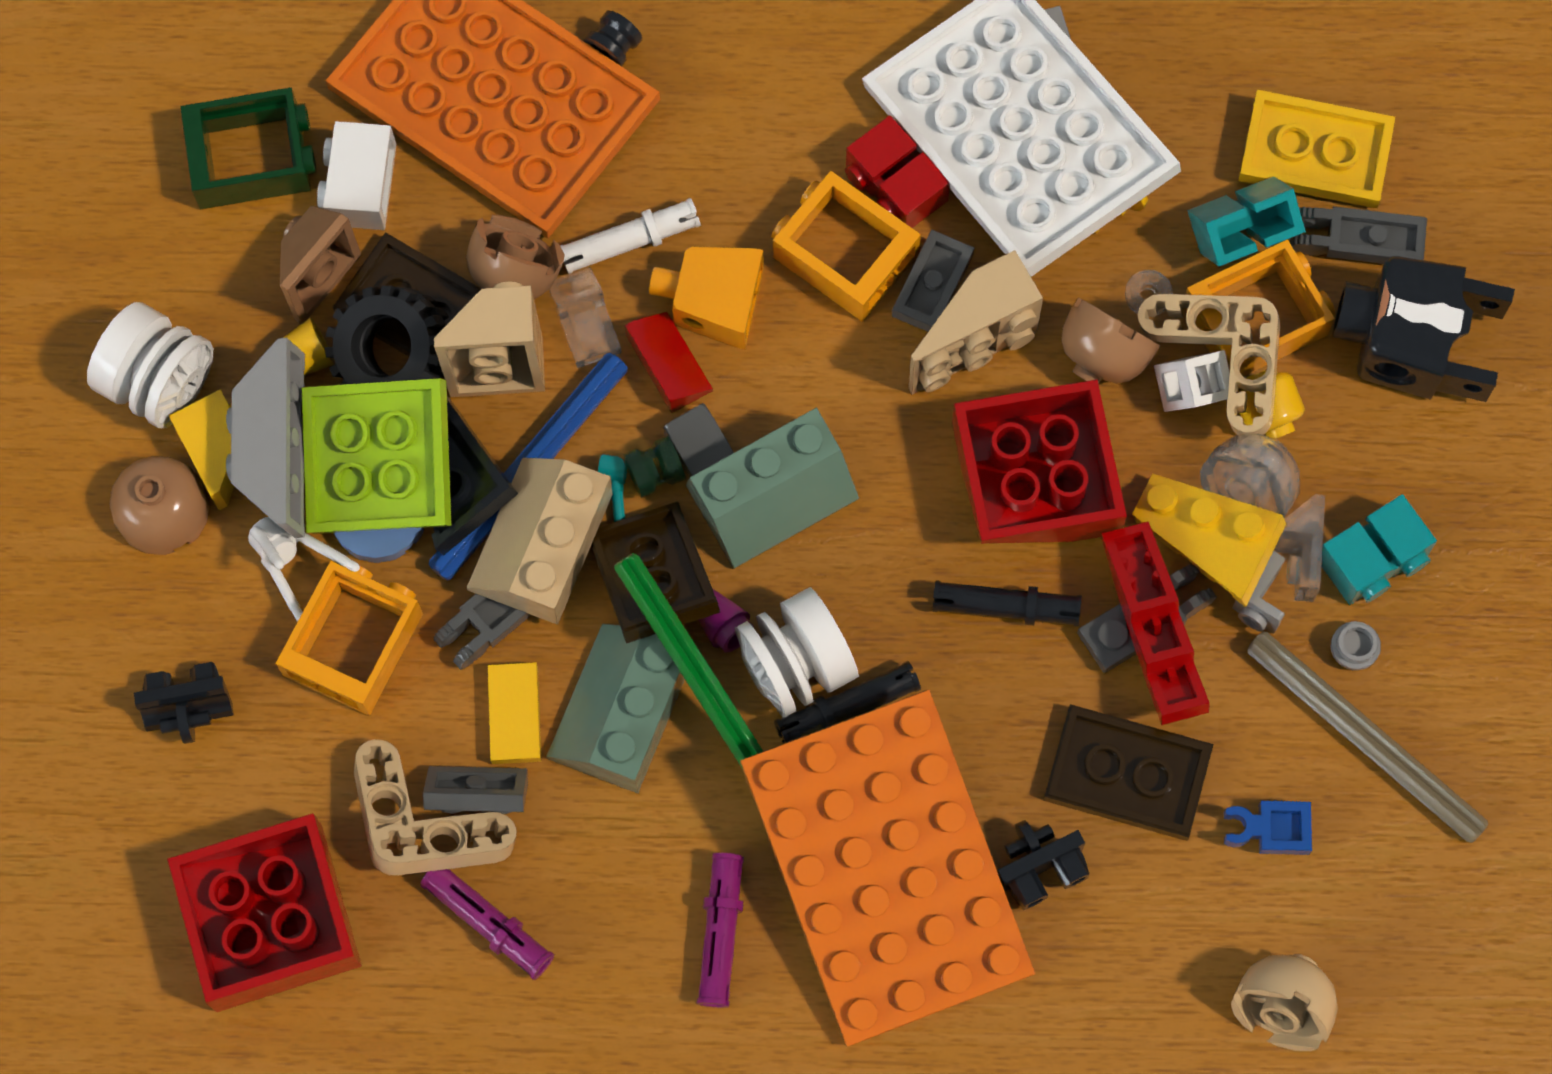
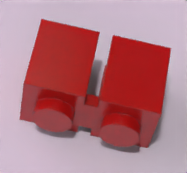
M889 115L846 148L845 173L858 190L866 189L872 197L875 195L878 199L875 201L877 204L913 228L948 202L950 186L944 175L924 152L915 158L911 156V153L917 149V145Z

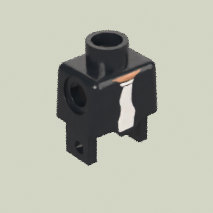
M1392 256L1385 261L1374 287L1345 282L1336 313L1332 337L1361 344L1357 373L1360 378L1429 400L1432 399L1436 391L1487 402L1496 386L1498 372L1448 361L1449 351L1457 339L1469 333L1473 313L1503 319L1513 301L1515 289L1465 278L1466 267Z

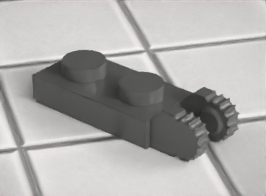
M1335 206L1332 209L1299 207L1304 227L1313 229L1329 227L1328 236L1300 234L1290 238V244L1295 252L1301 251L1303 254L1310 256L1327 254L1326 257L1381 264H1384L1392 256L1424 260L1427 218Z
M1191 563L1170 575L1175 591L1195 580L1196 576L1200 573L1195 565ZM1211 588L1199 591L1179 607V613L1184 625L1188 618L1216 600L1217 596ZM1121 604L1078 629V636L1103 673L1110 671L1136 655Z
M475 594L459 607L460 612L438 630L433 640L439 647H445L464 633L471 623L480 634L461 648L453 659L455 665L462 670L481 657L489 646L493 648L529 618L531 614Z

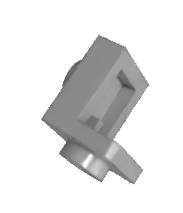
M1273 551L1247 606L1244 607L1235 600L1232 609L1239 612V619L1250 628L1257 631L1266 629L1273 634L1279 627L1285 614L1262 598L1279 574L1286 559Z

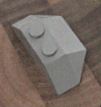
M279 338L232 389V407L228 408L226 414L227 428L231 434V454H228L226 458V471L231 484L272 521L294 538L305 537V475L302 387H305V353L288 338Z

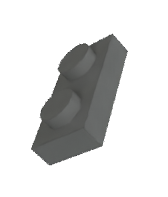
M931 229L892 309V317L929 332L954 297L973 258L975 248Z
M429 766L423 791L424 810H440L445 813H457L460 811H489L502 814L524 812L528 789V768Z

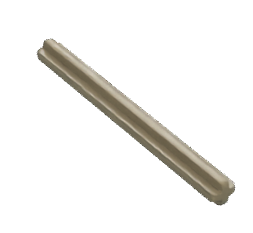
M1263 631L1251 642L1247 650L1250 656L1463 839L1472 843L1487 828L1488 822L1481 814L1268 632Z

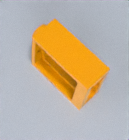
M830 171L821 183L815 180L808 186L801 197L800 203L802 205L792 217L785 215L774 228L771 238H773V258L863 322L920 253L921 234ZM831 199L891 240V243L856 285L796 243L798 238Z
M1288 239L1187 287L1185 295L1228 296L1277 272L1307 322V325L1279 338L1278 360L1328 336L1335 320V309L1330 297L1325 291H1318L1310 278L1312 272L1308 260L1301 251H1294ZM1204 309L1197 315L1195 324L1202 331H1213L1221 324L1222 314L1216 309ZM1205 344L1210 353L1225 350L1230 372L1232 345ZM1249 357L1241 364L1240 373L1244 377L1267 366V362L1261 357Z
M330 561L275 664L284 677L370 716L423 616V612L418 601L415 600L416 594L407 587L396 582H390L387 587L372 580L373 574L361 566L359 571L353 572ZM342 590L400 616L366 683L307 657Z

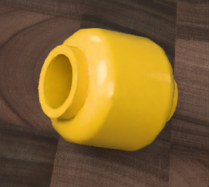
M1266 370L1249 376L1246 379H1258L1265 374ZM1277 372L1273 421L1271 427L1265 433L1268 441L1296 431L1292 422L1301 418L1305 411L1294 379L1287 372ZM1238 389V393L1245 391L1243 389ZM1266 390L1259 391V393L1265 394ZM1246 391L1248 397L1246 412L1240 413V416L1243 418L1245 425H1253L1254 417H1262L1263 414L1257 412L1254 403L1255 392Z

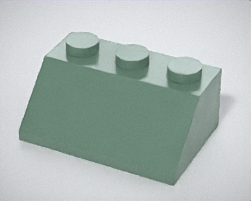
M817 407L691 476L686 484L733 569L859 499L842 451Z
M602 624L546 756L547 759L639 793L685 681L656 634L626 644L620 625Z

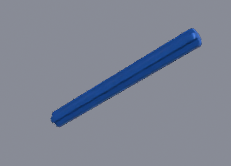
M607 353L602 357L508 467L504 475L510 483L514 479L522 458L554 459L627 373L628 367L618 356ZM500 509L445 555L437 551L428 563L432 571L447 581L452 579L490 534Z

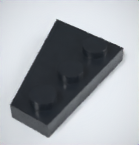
M447 396L451 526L433 527L434 533L431 534L435 549L442 555L449 552L518 494L449 396Z

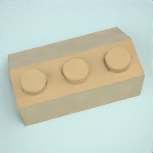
M501 282L494 285L493 288L481 289L434 337V348L450 397L545 391L543 337L531 286H522L517 282Z
M522 458L511 483L518 494L500 509L467 585V591L558 625L613 495L611 476L565 459Z

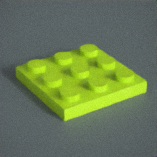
M437 378L302 387L306 533L318 534L451 526L446 380Z

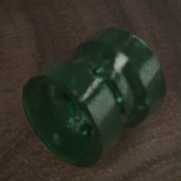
M668 436L655 440L651 448L643 451L633 449L623 454L626 467L640 498L655 493L657 486L669 483L674 485L686 480L680 459ZM653 458H655V461H656V464H657V466H658V468H659L660 473H658V471H657V468H656V466H655V463H654V461H653Z

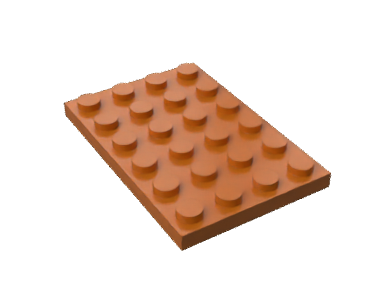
M393 0L325 80L328 89L380 125H391L392 131L396 136L519 220L542 230L541 235L547 239L550 238L660 101V92L523 0Z
M930 690L919 692L739 760L843 1041L847 1047L1035 975Z

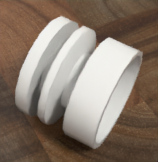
M134 302L125 307L110 322L101 335L89 362L87 384L93 391L116 404H126L129 402V408L133 414L138 417H146L147 421L155 427L167 428L173 424L169 415L192 404L198 396L208 377L213 361L214 348L211 342L204 337L193 335L191 330L184 326L172 328V323L167 316L142 302Z
M811 587L780 603L785 626L779 628L766 612L756 616L763 638H760L748 621L735 627L736 636L741 646V656L753 682L760 693L771 701L782 717H787L796 712L790 689L793 690L804 706L814 702L808 679L814 677L829 693L859 677L855 660L845 638L826 605Z

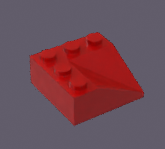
M1097 379L954 403L952 426L960 466L981 544L1076 542L1099 538L1101 533L1124 527L1127 515Z
M314 813L167 859L205 1002L216 1013L362 967L324 830Z

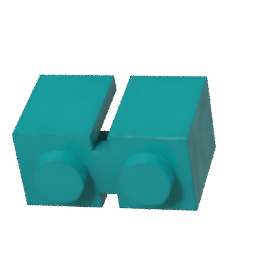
M1274 176L1235 191L1236 201L1225 195L1187 210L1200 253L1218 267L1258 251L1256 243L1240 232L1246 229L1249 236L1265 247L1306 232L1294 189Z
M1403 494L1368 515L1365 519L1368 523L1367 525L1362 527L1357 522L1324 543L1316 557L1318 563L1349 606L1362 597L1367 603L1373 601L1391 587L1388 582L1389 578H1394L1402 572L1406 577H1410L1423 569L1431 561L1428 555L1437 540Z

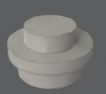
M1353 621L1341 625L1331 639V652L1334 659L1342 667L1349 670L1358 671L1370 667L1380 654L1381 642L1378 634L1371 626L1363 622Z

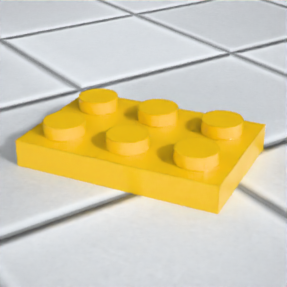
M1257 90L1238 181L1255 184L1274 176L1292 187L1296 193L1377 209L1381 199L1396 117Z

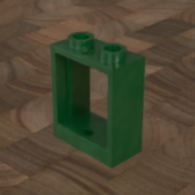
M292 87L180 106L191 188L200 210L311 191L309 174L317 172L312 145L304 146L303 132L310 131L309 116L306 104H297ZM286 120L293 163L292 168L215 181L209 133Z

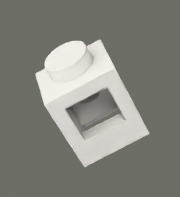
M1225 350L1154 365L1164 412L1196 408L1228 399L1230 372Z

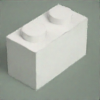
M335 121L333 138H326L324 143L323 161L324 165L329 167L327 181H320L318 185V208L343 214L349 219L352 228L385 230L396 153V141L391 125Z

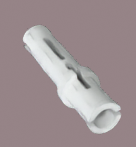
M686 199L684 202L654 213L648 209L641 212L642 217L569 244L560 245L565 254L564 264L568 274L652 243L653 247L663 244L662 239L694 227H700L701 223L699 217L696 216L697 211L692 199Z

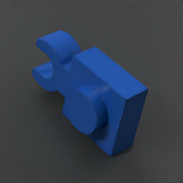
M1260 801L1258 805L1259 815H1253L1248 809L1241 806H1232L1224 811V819H1237L1244 827V832L1241 834H1226L1224 844L1227 846L1241 847L1247 844L1250 839L1259 840V854L1310 855L1312 852L1311 802Z

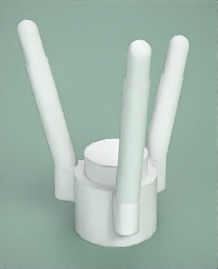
M269 517L260 519L255 523L248 535L250 545L262 558L261 563L270 572L297 622L303 611L280 570L295 557L297 542L303 543L353 572H357L360 569L358 563L305 533V537L294 538Z

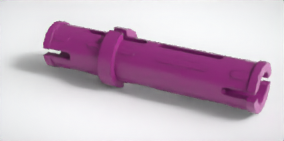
M713 853L709 897H705L703 902V909L707 910V921L697 1004L706 1007L729 1008L737 915L743 912L744 903L739 900L744 857L732 853Z
M451 870L429 871L423 877L420 883L421 887L428 890L459 918L463 919L490 942L489 948L497 955L504 953L528 973L533 980L540 977L554 959V954L551 951H547L522 930L523 924L517 918L512 917L509 919Z

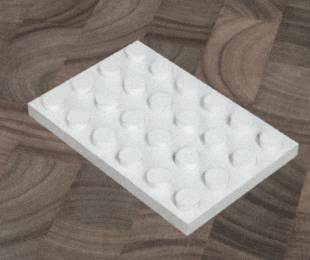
M974 0L862 78L866 90L887 115H890L915 142L919 153L924 152L949 182L951 191L1005 255L1015 250L1031 277L1181 172L1180 162L1036 0Z

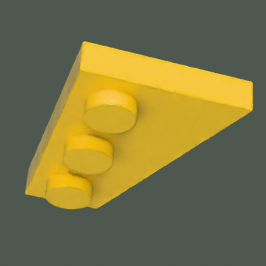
M1153 473L1132 513L1138 524L1149 521L1154 537L1176 554H1181L1199 568L1200 572L1212 582H1217L1230 592L1233 598L1244 607L1247 606L1287 524L1282 514Z

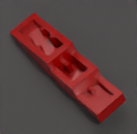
M1149 521L1101 533L1123 614L1161 725L1209 713L1210 702L1194 663V649L1179 613V599Z

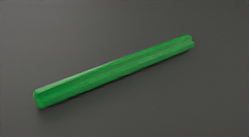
M632 553L619 560L614 565L615 571L739 765L741 766L739 760L763 752V749L639 555Z

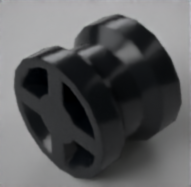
M607 10L600 18L601 26L597 31H591L585 37L584 42L622 66L626 61L625 54L629 49H634L642 41V35L627 18L619 13Z

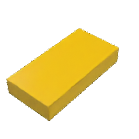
M537 662L488 665L490 760L492 765L541 762Z

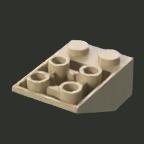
M1015 250L973 270L913 352L909 376V391L912 395L923 389L926 392L935 391L948 383L951 375L965 368L968 371L977 370L989 363L993 358V354L1007 347L1010 350L1019 349L1033 340L1034 334L1038 330L1043 297Z

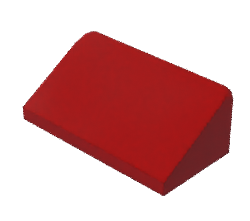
M667 311L633 320L624 325L627 339L671 413L713 391L711 384Z

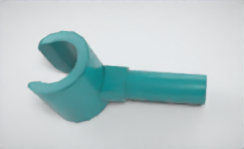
M603 454L600 456L598 472L611 476L613 522L625 519L623 492L627 477V467L622 458Z

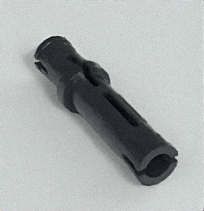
M936 580L932 611L1025 620V625L1034 626L1035 621L1079 627L1082 595L1073 596L1038 592V587L1028 586V591L946 583Z
M906 661L903 665L825 699L822 695L813 699V705L787 717L774 720L779 738L783 737L784 739L782 744L872 711L914 691H920L921 686L916 672L911 674L913 670L912 665Z

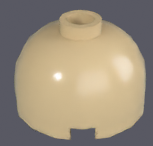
M1301 954L1271 955L1257 961L1249 967L1243 976L1231 1001L1233 1014L1246 1029L1253 1032L1255 1025H1258L1274 1033L1267 1042L1294 1051H1313L1319 1048L1322 1040L1326 1043L1338 1011L1334 985L1311 958Z

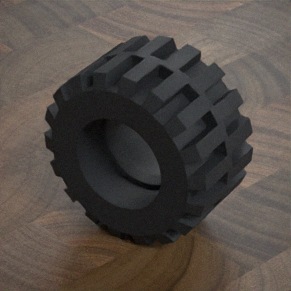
M369 287L362 289L363 295L352 294L345 302L349 307L347 309L337 308L332 316L338 320V324L336 327L328 326L326 337L333 338V346L325 347L326 358H334L335 365L329 367V370L333 377H342L343 381L340 385L442 378L443 373L434 348V337L446 326L444 321L449 318V315L444 308L435 307L436 300L429 295H422L417 290L402 287ZM392 318H396L405 326L410 335L411 353L407 363L399 372L394 375H388L379 368L374 359L373 340L382 324Z

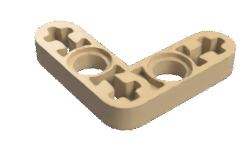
M1157 294L1145 299L1138 311V321L1144 334L1152 341L1232 345L1227 399V418L1233 431L1243 438L1253 439L1264 435L1271 427L1273 421L1280 335L1279 315L1273 303L1260 297ZM1165 308L1169 317L1183 318L1181 309L1188 308L1186 313L1188 330H1182L1180 320L1169 319L1164 321L1163 328H1156L1153 320L1149 319V317L1157 316L1158 309ZM1209 308L1218 310L1222 314V322L1218 328L1213 331H1202L1196 326L1195 320L1201 311ZM1259 311L1263 312L1265 320L1270 321V323H1263L1260 327L1259 338L1261 345L1252 344L1253 333L1250 323L1245 322V320H1252L1254 313ZM1253 356L1261 357L1267 362L1268 366L1265 374L1254 380L1243 377L1240 373L1243 361ZM1239 388L1245 390L1238 393ZM1266 390L1265 394L1259 393V391ZM1246 391L1255 392L1254 403L1257 412L1263 414L1262 417H1254L1253 425H1245L1243 418L1237 416L1238 413L1246 412L1248 401Z
M376 739L367 741L358 748L354 763V778L371 859L374 866L380 872L387 875H405L504 861L511 855L516 840V827L507 815L499 812H484L414 821L401 759L397 749L387 741ZM370 759H378L380 765L384 766L382 782L376 783V771L374 765L369 764ZM389 798L394 800L400 809L393 815L384 816L378 814L373 809L372 803L377 799ZM487 831H494L496 838H501L500 843L492 844V840L490 837H486L485 833ZM467 833L471 834L470 842H473L472 848H467ZM440 834L448 835L456 840L458 847L448 853L440 852L432 847L430 840ZM416 839L422 840L421 854H417L418 845H415ZM396 843L398 850H403L402 855L393 856L391 849H387V844Z

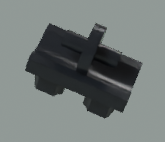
M208 662L194 665L190 669L191 682L174 685L170 673L160 671L146 674L144 676L143 690L134 692L135 706L141 713L146 732L161 729L162 734L179 731L183 743L187 744L195 742L196 727L211 725L212 719L233 716V703L223 677L218 674L215 663Z
M1026 820L1015 824L1019 839L1005 845V851L1010 859L1024 852L1027 855L998 869L997 872L1004 891L1009 890L1012 897L1023 910H1027L1047 899L1048 894L1038 875L1051 868H1054L1064 889L1071 888L1088 879L1089 870L1085 857L1082 854L1085 841L1079 830L1041 848L1040 844L1055 837L1049 824L1035 831L1032 830Z

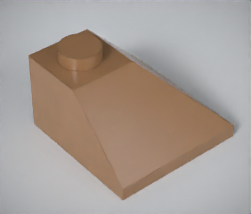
M310 206L303 216L298 215L293 218L284 231L283 239L281 240L280 287L295 321L300 324L310 317L361 256L350 221L341 213Z

